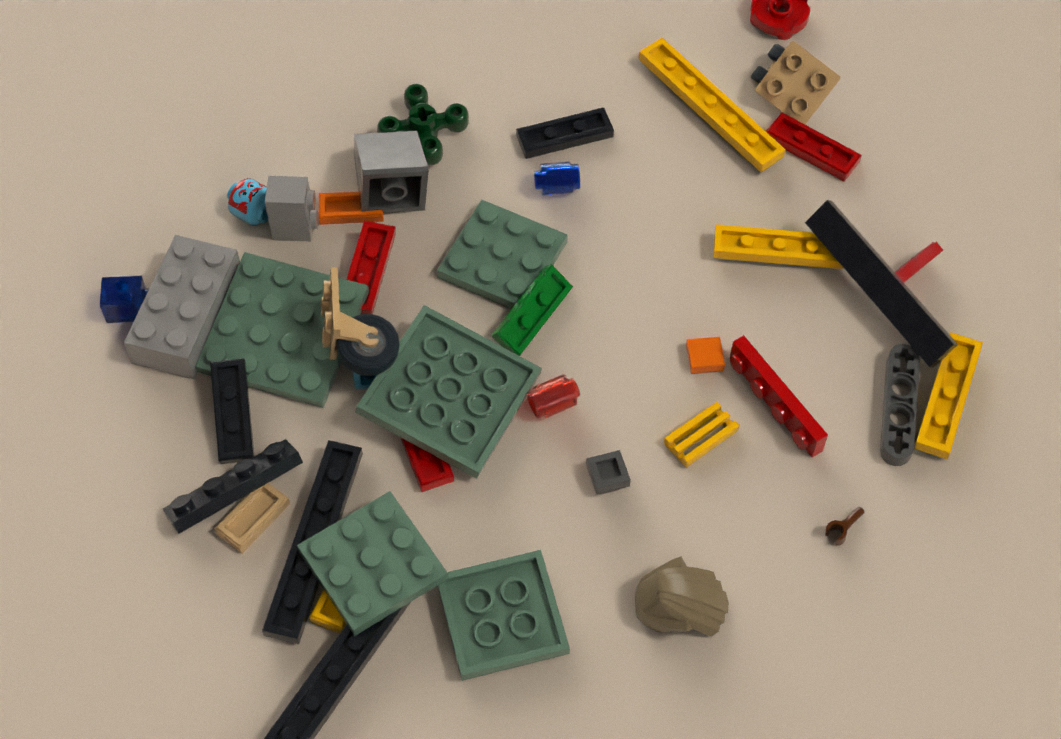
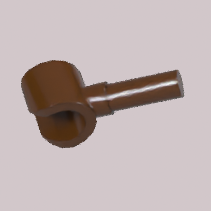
M856 508L842 521L834 520L829 522L826 526L825 536L829 535L832 530L840 531L842 535L836 539L835 545H842L846 540L847 530L865 513L863 508Z

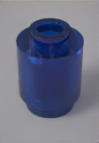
M570 161L540 164L539 170L534 171L535 190L541 189L542 196L573 193V190L580 189L579 165L571 164Z

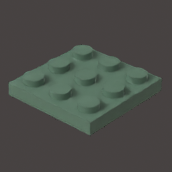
M481 200L437 269V278L512 309L543 268L549 264L554 266L567 243L568 235Z
M391 491L297 545L299 553L354 636L448 580V572Z
M541 550L448 572V580L437 586L462 681L570 654L569 643Z

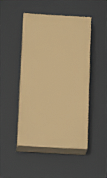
M267 483L247 494L214 530L219 537L243 554L290 504L289 498Z

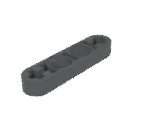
M908 344L895 345L891 349L886 362L880 453L883 460L893 466L906 464L910 460L915 447L920 357L911 345ZM899 357H905L907 365L904 372H899L901 366ZM897 383L904 384L909 388L910 393L906 396L898 395L893 391L892 386ZM895 412L902 413L907 417L908 423L905 425L895 424L891 420L890 415ZM896 436H901L899 445L900 450H902L901 454L895 453V448L892 447Z

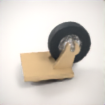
M331 267L329 281H323V297H321V316L324 317V327L322 329L323 347H329V360H336L338 354L343 365L356 374L364 376L380 374L389 369L397 358L399 351L398 334L389 321L378 315L361 314L350 317L340 312L338 267Z

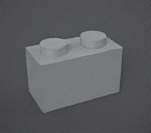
M268 176L265 206L273 240L311 242L313 229H318L319 211L315 210L316 194L315 190H310L308 177Z

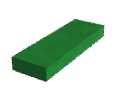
M552 264L546 265L491 336L502 347L520 356L573 286Z

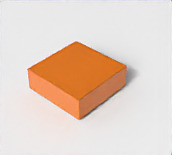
M720 337L687 339L686 349L691 374L724 371L725 361Z

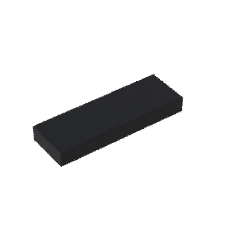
M602 107L517 128L516 136L525 159L612 138L614 137V129L605 108Z
M244 358L210 362L218 461L220 464H227L251 459L255 456L246 361Z

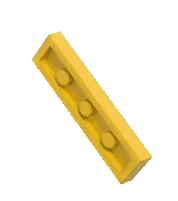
M715 225L713 258L843 269L842 265L812 232Z
M952 332L949 335L958 345L940 361L914 449L944 459H948L983 345V342Z

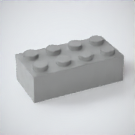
M179 235L174 236L124 341L132 364L195 379L198 373L195 366L240 263L236 249Z

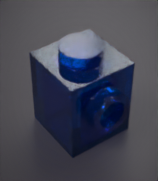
M142 275L102 277L100 308L106 323L134 322L149 291V288L145 286Z

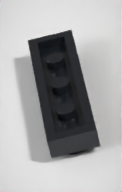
M286 439L281 442L272 443L255 457L238 462L232 470L225 474L208 479L202 487L195 491L178 496L170 505L163 508V511L179 534L302 464L303 461L299 452Z

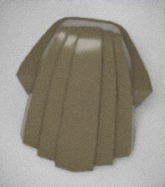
M682 556L672 559L641 578L635 590L637 618L644 625L659 633L695 629L712 637L719 632L720 625L725 621V614L728 613L729 602L727 594L722 589L721 581L716 580L714 572L687 567Z

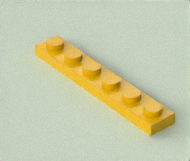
M663 37L639 51V60L758 171L763 172L784 158L786 149Z

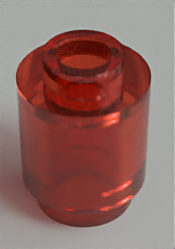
M564 374L534 386L533 391L527 393L528 403L537 418L542 416L549 418L576 406L577 397L580 396L575 380L573 378L568 379Z

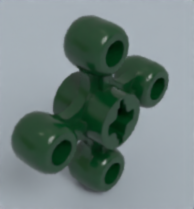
M420 84L409 85L404 92V103L409 110V117L404 120H398L393 116H385L378 122L377 133L417 131L427 165H435L443 157V146L437 138L438 131L443 128H447L455 133L464 131L469 124V113L467 108L459 103L449 105L445 112L436 113L434 107L428 104L426 88Z

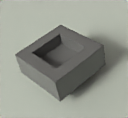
M620 450L586 459V466L596 495L630 486L631 479Z

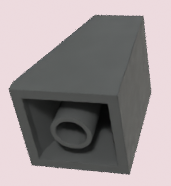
M397 131L354 134V161L361 211L383 210V213L424 211L429 170L418 132Z

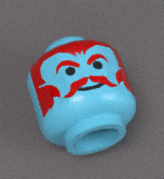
M251 178L234 183L227 193L230 213L254 226L261 222H267L268 215L265 206L267 187Z

